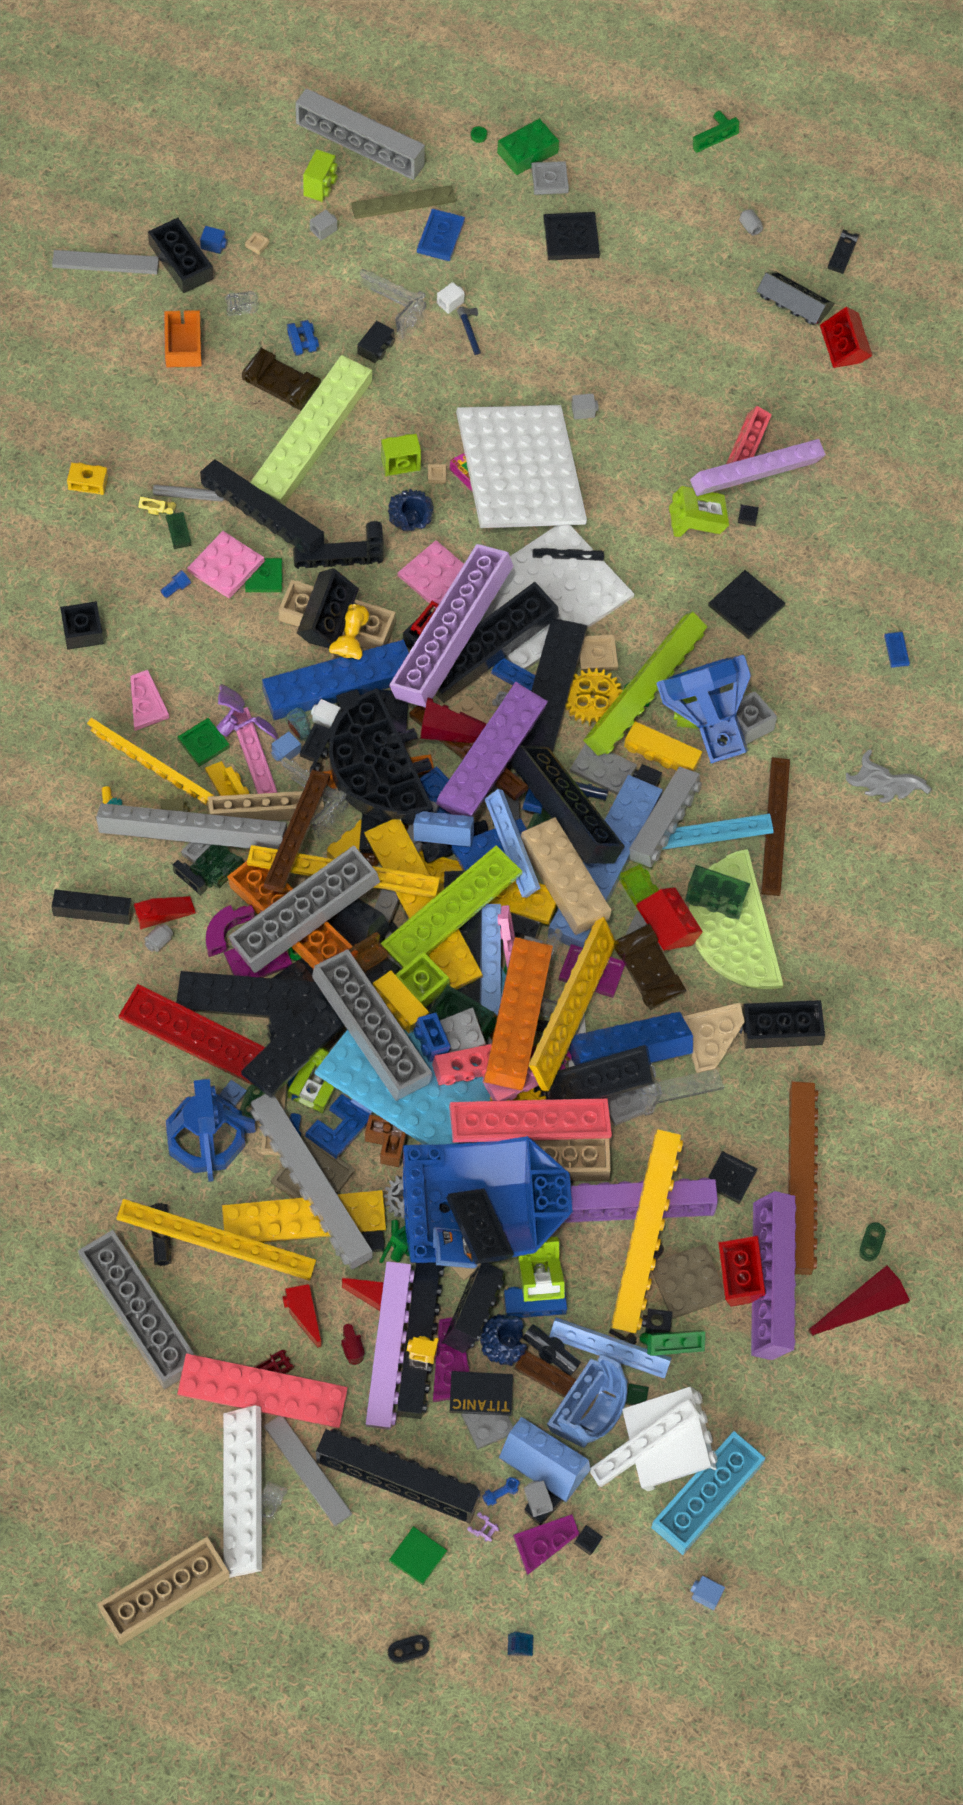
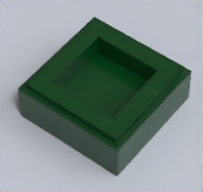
M629 1383L625 1404L633 1406L647 1401L649 1387Z

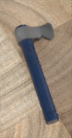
M459 307L457 313L462 320L474 355L481 354L468 316H471V314L478 316V309L476 307L472 309Z

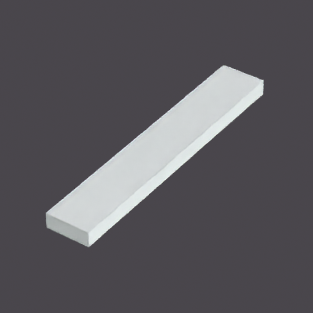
M690 1398L686 1399L592 1466L590 1472L598 1486H604L700 1418L701 1414Z

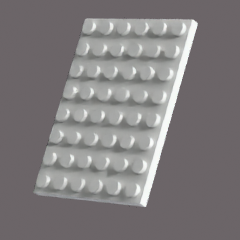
M561 405L457 408L456 414L480 528L586 525L587 518Z
M557 525L510 556L513 568L480 622L534 581L558 606L559 617L556 619L585 624L588 628L632 599L634 593L604 561L577 560L575 558L553 559L550 555H545L542 558H533L532 550L534 548L593 550L571 525ZM582 555V556H583L584 558H590L592 555ZM550 624L505 658L525 670L539 662Z

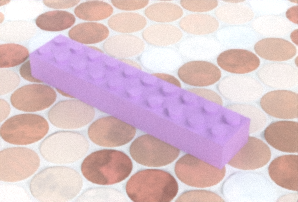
M476 544L389 686L395 699L426 707L428 697L433 699L513 568L508 552Z

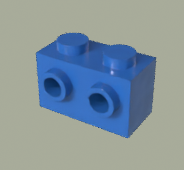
M432 1013L418 1017L413 1031L415 1038L419 1039L421 1043V1052L423 1056L427 1057L428 1062H432L435 1055L449 1053L450 1044L437 1014Z

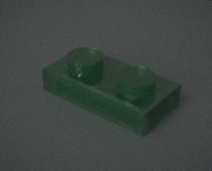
M184 513L165 515L173 549L191 546Z

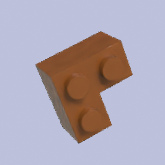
M369 1114L365 1131V1142L382 1145L380 1164L399 1168L407 1134L382 1117Z

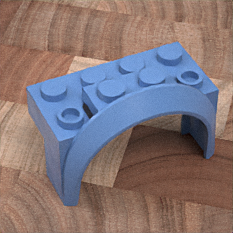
M602 1354L598 1358V1362L590 1359L547 1423L550 1431L582 1448H585L587 1443H592L606 1435L619 1420L627 1397L628 1381L620 1363ZM603 1391H607V1392H609V1393L615 1395V1397H612V1396H610V1395L604 1393ZM598 1394V1397H597V1399H596L594 1405L592 1406L591 1410H590V1411L588 1412V1414L581 1420L582 1416L584 1415V1413L586 1412V1410L588 1409V1407L590 1406V1404L592 1403V1401L594 1400V1398H595L596 1395Z

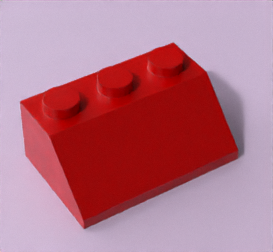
M846 306L820 324L833 368L861 364L872 356L860 315L855 310Z
M675 887L660 889L636 905L647 924L650 923L663 951L693 946L703 932Z
M752 1236L718 1242L725 1300L729 1306L750 1304L766 1295L759 1237Z

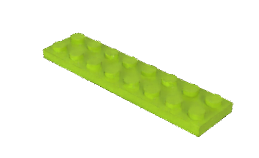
M496 845L381 943V947L402 968L420 953L430 954L520 877L522 870Z

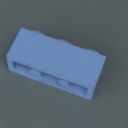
M427 811L416 814L413 823L414 841L471 847L474 836V817Z

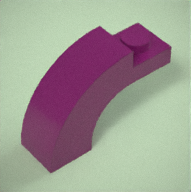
M231 905L214 915L206 930L208 957L227 951L224 940L227 932L234 926L248 922L255 917L252 905L241 906L236 911H233Z

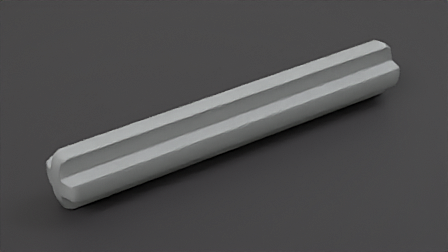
M154 485L153 495L224 501V498L218 497L215 491L164 485Z

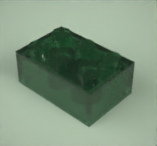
M695 865L688 884L685 901L693 906L707 908L711 912L725 914L726 917L731 919H740L751 883Z
M448 984L429 1011V1014L436 1013L440 1021L473 1008L485 1041L494 1030L497 1020L496 1013Z

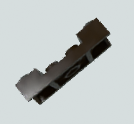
M260 348L242 371V380L302 411L310 397L321 384L320 378L307 371L303 374L276 360L275 354L263 348Z
M650 923L617 939L613 943L616 953L623 960L642 995L644 1004L649 1007L650 1011L673 998L683 995L687 991L678 974L675 975L661 950L658 938Z

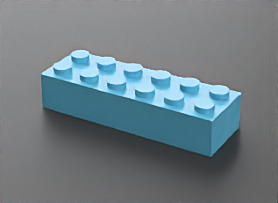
M734 1431L715 1451L718 1459L716 1463L717 1470L708 1468L697 1472L653 1521L651 1528L682 1555L687 1552L763 1466L765 1457Z

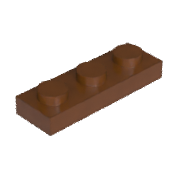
M526 1350L525 1355L521 1356L520 1361L514 1367L516 1371L564 1398L577 1380Z

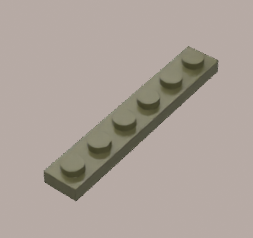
M451 185L351 202L354 218L360 219L455 203L456 198Z

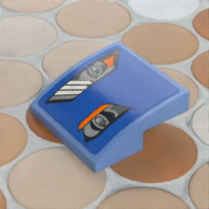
M433 1228V1248H436V1265L474 1269L478 1266V1264H475L460 1230Z

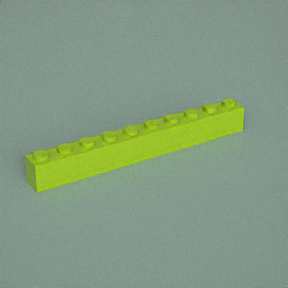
M693 611L684 615L583 739L597 756L604 753L608 754L614 749L613 744L624 736L623 732L625 729L630 728L635 721L633 719L645 710V704L654 699V693L659 691L657 682L671 677L675 672L674 668L679 666L685 660L684 656L694 649V643L705 635L703 632L706 630L707 625Z

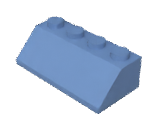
M523 1417L519 1419L509 1432L499 1456L502 1461L531 1480L539 1482L544 1480L547 1490L565 1502L568 1501L590 1471L588 1459Z

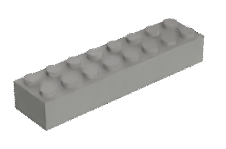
M307 88L296 101V124L412 180L417 177L424 167L425 145L421 142L415 141L405 134L396 132L390 127L369 119L361 113L348 109L346 106L340 105Z
M352 846L229 935L232 946L252 971L256 973L380 883L377 872L358 849Z
M347 949L315 965L312 978L395 1101L428 1085L432 1076L431 1070L350 951Z
M112 1230L78 1250L81 1262L163 1389L179 1381L185 1355H194V1353L115 1232Z

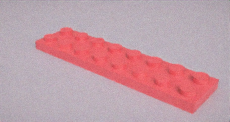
M607 1098L450 1102L449 1104L453 1142H489L526 1136L531 1140L606 1139L612 1136Z
M186 1354L177 1395L242 1409L257 1405L261 1407V1413L340 1428L348 1387Z

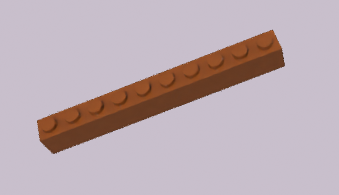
M791 1081L789 1088L788 1194L795 1196L796 1204L795 1274L812 1275L813 1269H817V1257H814V1250H817V1238H814V1231H817V1219H814V1212H817L818 1201L814 1200V1194H817L818 1182H814V1175L818 1173V1163H814V1157L818 1155V1145H815V1138L818 1137V1126H815V1120L818 1119V1108H815V1102H818V1090H815V1083Z

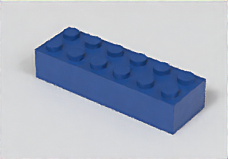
M676 1012L574 1035L569 1046V1052L574 1065H578L646 1045L652 1063L693 1053V1034L681 1013Z

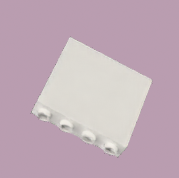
M692 1387L622 1409L629 1439H632L688 1398L692 1400L701 1414L700 1418L635 1463L641 1488L646 1491L656 1489V1485L708 1468L717 1470L716 1463L718 1459L710 1444L713 1440L710 1431H707L705 1423L708 1420L701 1408L702 1397L700 1392Z

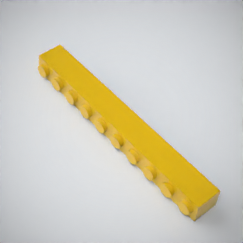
M659 1129L655 1130L610 1328L636 1334L637 1330L641 1329L643 1319L639 1317L641 1310H645L647 1298H644L645 1291H649L652 1279L649 1278L650 1270H654L656 1259L653 1256L655 1250L658 1251L661 1239L658 1238L659 1230L663 1231L665 1219H662L663 1212L667 1211L670 1199H667L668 1191H672L674 1180L671 1177L673 1171L676 1172L678 1167L677 1151L681 1152L683 1140H680V1134Z

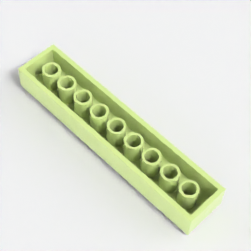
M341 355L250 483L285 505L371 384L372 370Z

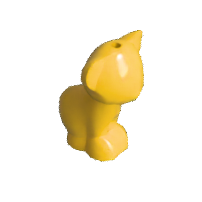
M357 604L349 605L345 615V635L338 637L330 645V653L339 654L343 658L352 657L360 659L362 657L361 645L355 637L360 632L361 626L365 625L369 620V612L366 607Z

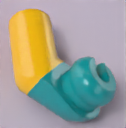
M109 786L101 788L104 804L122 805L120 798L117 800L116 797H112Z

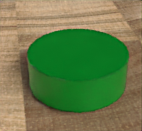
M476 126L472 128L470 137L474 142H484L487 139V130L484 127Z

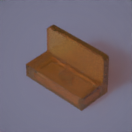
M378 932L348 949L363 972L388 957V952L379 943L380 934Z

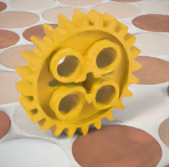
M588 668L587 673L581 670L580 676L577 674L574 676L575 680H573L566 710H570L569 716L575 715V721L581 718V724L588 721L589 726H591L592 721L597 723L623 691L621 690V683H617V677L612 679L611 672L605 675L604 669L601 673H598V668H595L594 672H591V669ZM583 686H588L589 688H588V689H582L581 687H583ZM603 687L607 688L606 691H601L599 689ZM581 702L587 703V705L580 706L578 704ZM600 704L605 705V707L599 708L597 706Z

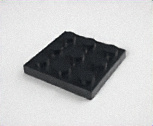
M595 212L543 214L548 260L600 257Z
M744 570L708 603V606L746 638L750 639L786 603L749 572Z

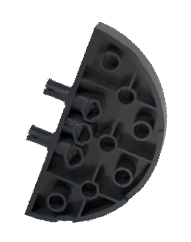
M378 688L358 697L356 702L351 706H347L336 720L329 744L332 778L344 799L361 813L383 822L399 819L403 824H413L416 814L423 811L433 812L431 802L418 777V773L432 769L429 758L414 763L411 762L404 743L417 740V732L415 728L398 733Z

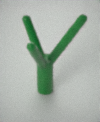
M398 1220L391 1221V1236L399 1230ZM389 1240L379 1263H383L391 1246L393 1248L396 1247L392 1241ZM406 1251L405 1255L409 1256V1252Z

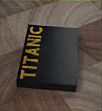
M451 1371L449 1413L511 1416L513 1374Z

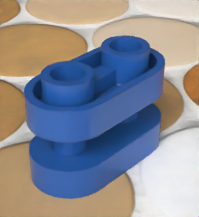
M308 320L300 321L301 327L297 328L295 323L287 324V332L295 356L302 355L304 348H307L309 353L316 352L319 343L317 337L313 336L314 327L312 323H309ZM298 334H303L305 341L301 342Z

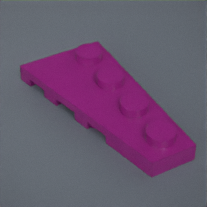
M453 1317L439 1319L433 1403L450 1400L451 1371L469 1372L466 1352L463 1354L442 1343Z

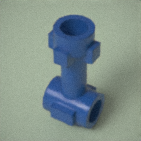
M510 1477L506 1479V1485L493 1492L488 1489L482 1495L487 1506H494L497 1504L496 1499L503 1495L518 1493L520 1482L518 1479Z

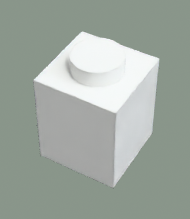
M453 282L437 293V304L448 314L464 303L463 289L456 286Z
M321 699L318 705L315 704L312 708L313 722L330 728L341 707Z

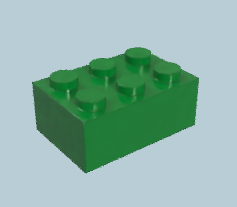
M540 118L499 139L497 144L498 155L516 176L530 169L531 163L543 162L558 154L559 140Z

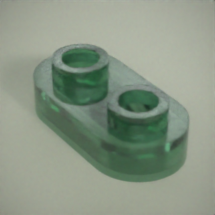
M253 1084L247 1088L240 1107L242 1116L251 1119L253 1117L247 1111L248 1108H251V1102L265 1095L263 1091ZM255 1090H258L260 1092L257 1095L253 1094Z
M873 1222L866 1228L859 1248V1255L865 1261L871 1262L878 1258L886 1235L885 1227L882 1224ZM877 1232L878 1236L874 1237L871 1233ZM870 1249L873 1253L869 1255L865 1250Z

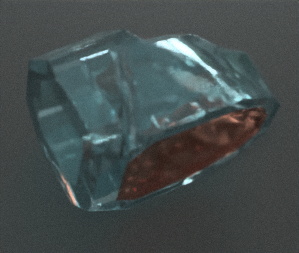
M296 708L286 715V723L295 736L303 741L307 739L311 731V723L306 713L301 708Z

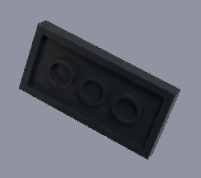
M485 1189L449 1193L446 1199L475 1264L512 1259L514 1253Z

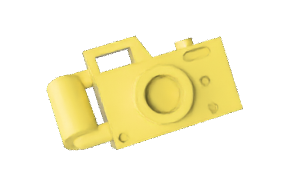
M140 497L138 508L148 509L150 514L159 515V512L171 515L176 504L174 502L169 503L163 500Z

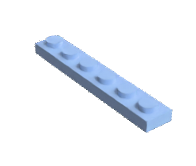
M498 789L486 797L485 802L505 854L522 870V875L516 879V883L521 896L527 898L539 890L540 885L504 792Z
M487 904L482 908L483 977L481 1018H484L486 1014L498 1015L501 1001V926L498 925V914H501V904Z
M555 1318L549 1336L550 1338H559L564 1344L598 1356L602 1354L621 1364L664 1379L671 1361V1357L665 1355L650 1356L645 1348L559 1318Z

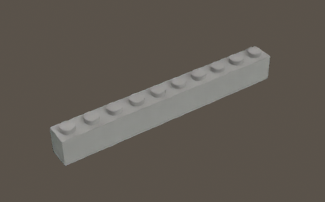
M101 803L96 816L99 833L250 848L251 845L279 849L287 830L286 822Z
M265 1094L252 1101L251 1116L255 1121L258 1120L260 1122V1130L263 1135L270 1138L271 1142L269 1143L275 1153L278 1151L280 1154L279 1160L284 1168L288 1167L290 1170L289 1176L294 1184L298 1183L300 1186L299 1192L304 1200L308 1199L310 1202L309 1208L314 1216L318 1215L321 1222L319 1224L325 1233L328 1232L331 1236L329 1238L335 1249L338 1248L341 1252L340 1258L344 1265L348 1264L352 1270L372 1259L371 1248L276 1097L270 1098Z

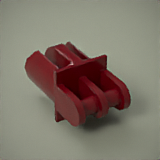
M348 1323L343 1326L344 1339L341 1340V1347L349 1364L358 1365L363 1361L365 1355L361 1334L356 1336L353 1326Z
M285 1349L273 1355L270 1354V1358L253 1366L254 1368L286 1374L294 1369V1365L289 1362L290 1358L285 1355Z

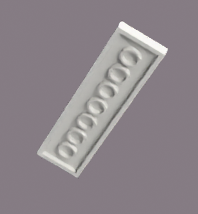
M257 1405L224 1413L223 1563L229 1571L230 1578L262 1571L261 1407Z

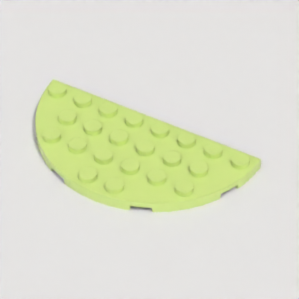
M748 849L737 851L709 867L694 888L689 910L703 931L694 944L703 959L725 978L751 988L780 989L783 988V981Z

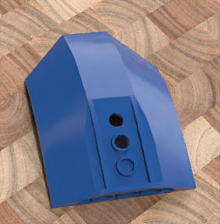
M528 1136L476 1143L403 1145V1203L410 1263L436 1262V1248H433L434 1227L460 1230L451 1208L447 1213H443L439 1209L441 1204L449 1206L446 1199L449 1193L483 1188L514 1253L513 1257L536 1253L573 1212L569 1172Z

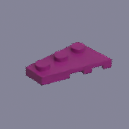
M572 1514L513 1535L526 1575L530 1574L579 1535Z

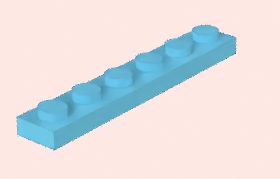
M770 814L678 827L674 834L671 833L667 846L663 847L662 850L773 833Z

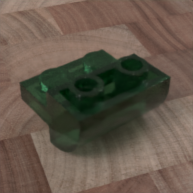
M212 844L196 859L190 868L196 876L200 875L205 880V885L209 888L215 886L220 889L228 881L227 876L245 863L242 857L231 853L227 846Z

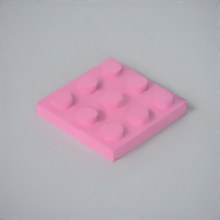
M222 531L187 569L192 575L230 599L265 560L263 556Z
M435 540L397 573V576L428 603L433 600L440 604L464 564Z

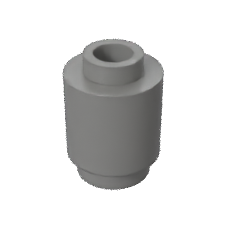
M745 210L741 213L739 221L749 234L755 236L763 230L762 221L754 210Z
M165 924L157 925L144 938L145 946L152 952H158L171 940L172 930Z

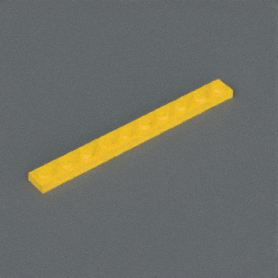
M251 845L247 865L270 869L278 849ZM299 853L291 873L312 876L334 859ZM372 866L380 880V883L374 886V888L432 898L437 896L440 878Z
M126 1199L122 1200L116 1218L119 1221L309 1281L316 1262L315 1259Z

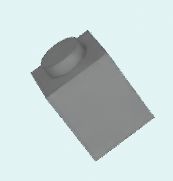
M324 210L310 220V230L322 241L337 231V218L327 210Z
M594 394L572 395L571 406L574 420L595 418V413L598 411V401L594 400Z
M544 1480L540 1482L533 1481L524 1487L525 1496L533 1517L553 1511L552 1502Z

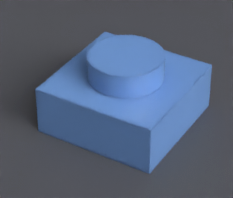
M230 1080L219 1095L236 1107L247 1094V1090Z

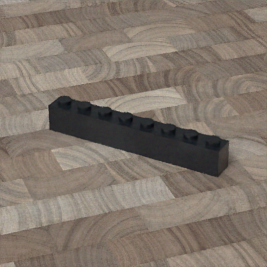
M216 459L200 471L201 484L205 488L215 491L218 497L224 498L232 506L242 510L245 515L252 517L260 525H264L272 533L279 535L287 543L297 547L300 552L311 556L324 544V531Z
M436 1262L416 1263L397 1407L398 1417L421 1419L422 1413L427 1411L428 1401H424V1394H429L430 1381H426L427 1374H431L432 1364L409 1359L410 1352L407 1351L409 1339L413 1340V1337L424 1336L431 1341L432 1335H436L437 1323L433 1322L434 1315L438 1316L440 1306V1304L436 1303L437 1296L441 1297L442 1285L438 1284L439 1277L443 1278L444 1266L436 1265Z

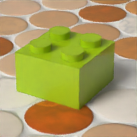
M316 149L303 174V196L323 202L324 198L330 195L331 185L336 183L338 177L336 174L338 164L336 163L335 155Z
M417 433L381 439V461L385 477L421 470V449Z
M424 952L420 953L396 974L397 978L425 1008L450 987L449 977Z

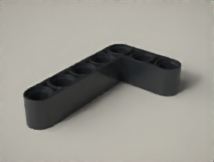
M371 521L366 524V541L326 543L311 556L300 552L297 547H294V567L300 569V567L318 568V566L368 565L375 562L380 564L383 562L384 548L382 523Z

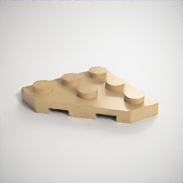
M740 1003L683 1016L693 1034L692 1057L697 1074L716 1070L745 1023Z

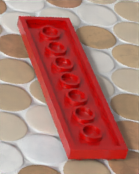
M140 984L136 985L120 1012L119 1019L255 1086L241 1075V1071L265 1048L264 1046Z

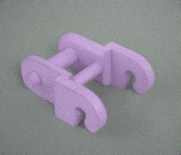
M478 1512L477 1516L486 1521L485 1525L479 1531L472 1530L470 1526L467 1530L477 1537L481 1535L485 1538L486 1542H491L492 1539L490 1537L494 1531H499L498 1525L489 1522L490 1518L485 1515L482 1516V1513ZM489 1526L491 1527V1529L486 1535L483 1532L486 1529V1527Z

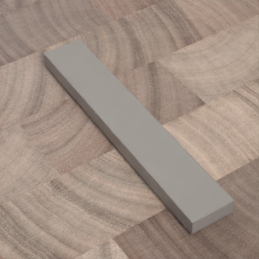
M54 250L52 268L157 274L159 257Z
M278 1416L264 1425L268 1434L334 1527L352 1516L349 1508L284 1417Z

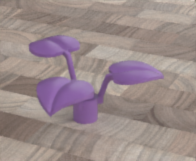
M220 684L218 704L231 708L229 713L216 726L221 734L227 737L233 730L238 731L239 728L255 722L259 728L275 740L279 739L275 728L260 716L253 717L237 725L238 720L232 714L234 711L243 713L245 702L236 691Z

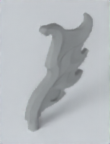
M868 750L863 755L861 761L862 768L857 775L850 776L846 773V780L849 784L869 789V791L864 792L865 795H883L884 797L879 799V802L882 803L890 802L895 795H898V799H903L915 789H922L927 795L932 791V788L926 784L927 781L916 775H891L889 769L869 760L872 754L871 750Z

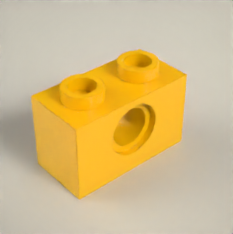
M71 462L67 478L68 490L104 495L108 479L107 468L100 465L93 466Z

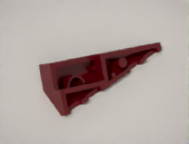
M428 697L420 739L475 743L485 728L486 723L461 711L456 713L450 710L449 706L445 704L441 706L434 703L433 699Z
M886 1265L814 1324L808 1332L815 1336L821 1332L829 1331L836 1327L873 1316L876 1313L910 1302V1299L901 1280Z

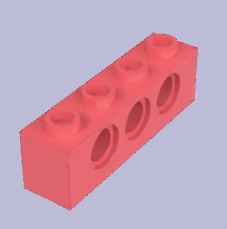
M756 406L747 414L726 464L754 457L772 414L759 406Z
M491 1044L435 1055L432 1066L438 1085H452L458 1081L464 1080L467 1082L475 1077H484Z

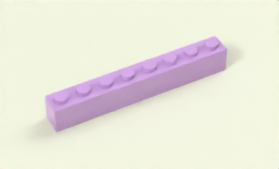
M816 439L700 471L690 481L696 496L817 463L825 456V452L820 440Z
M386 1262L366 1427L391 1430V1425L396 1423L397 1413L393 1412L394 1404L398 1405L399 1392L395 1391L396 1384L401 1383L402 1372L398 1371L399 1363L403 1364L404 1351H401V1344L406 1343L407 1331H403L404 1323H408L409 1311H406V1304L411 1303L412 1291L408 1290L409 1282L413 1283L415 1272L411 1270V1264Z

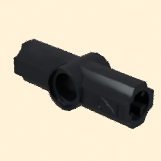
M155 1203L150 1206L151 1208L168 1213V1204ZM151 1231L154 1265L167 1266L171 1264V1237L167 1235L158 1237L156 1236L157 1232Z
M534 1324L522 1337V1339L539 1351V1357L543 1361L555 1364L570 1376L581 1364L578 1359L565 1350V1346L559 1338H550Z

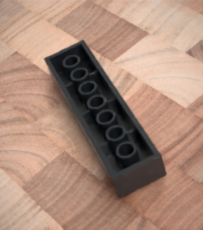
M535 581L478 623L436 692V696L443 703L550 624V621L554 618L559 617L558 606Z
M520 746L510 764L523 779L524 783L528 785L534 797L542 804L544 810L548 812L551 818L556 817L582 860L588 864H614L624 849V844L549 747Z
M325 1429L316 1450V1463L469 1524L480 1501L481 1490L476 1485L471 1483L463 1484L458 1482L459 1480L454 1476H443L434 1468H423L414 1460H403L396 1453L383 1452L380 1447L373 1444L369 1446L363 1444L356 1437H345L342 1432L336 1429H331V1431Z

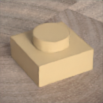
M256 231L245 242V247L258 255L269 245V239Z
M428 464V484H446V464Z

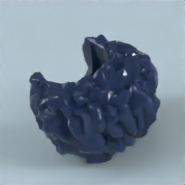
M404 490L402 493L391 496L388 505L389 521L402 531L411 532L415 528L424 529L431 522L434 515L432 499L425 496V492L420 490Z
M497 1314L490 1318V1320L488 1319L486 1324L483 1325V1333L480 1337L483 1355L487 1356L491 1362L499 1363L500 1365L512 1366L513 1363L520 1361L521 1356L525 1355V1350L527 1349L525 1343L519 1342L523 1337V1321L518 1316H508L507 1314Z

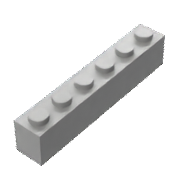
M682 767L677 769L629 848L631 861L648 867H652L653 863L658 861L662 848L667 846L671 833H675L677 823L684 818L686 808L691 806L695 793H698L701 789L702 782H700L699 773Z

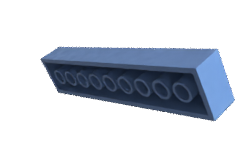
M631 775L627 776L605 818L607 824L624 844V849L614 864H588L583 861L607 903L630 861L629 848L662 796L663 789ZM558 909L549 926L548 937L568 946L573 944L583 948L591 929L575 936L560 909Z

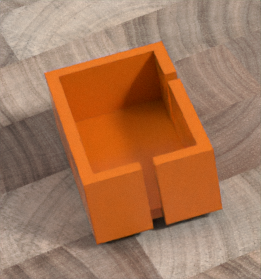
M200 310L184 311L185 324H181L180 311H164L166 368L202 367Z

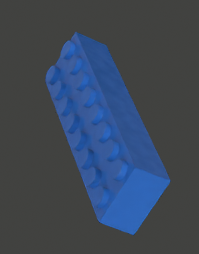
M404 640L362 651L363 654L360 659L340 657L262 679V690L273 721L310 711L315 704L318 705L321 699L334 704L336 703V695L357 689L359 694L363 695L376 688L378 690L390 688L391 681L409 654Z

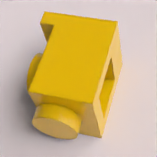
M424 1336L413 1337V1340L409 1339L407 1351L410 1352L409 1359L434 1364L439 1338H434V1341H430L429 1338Z

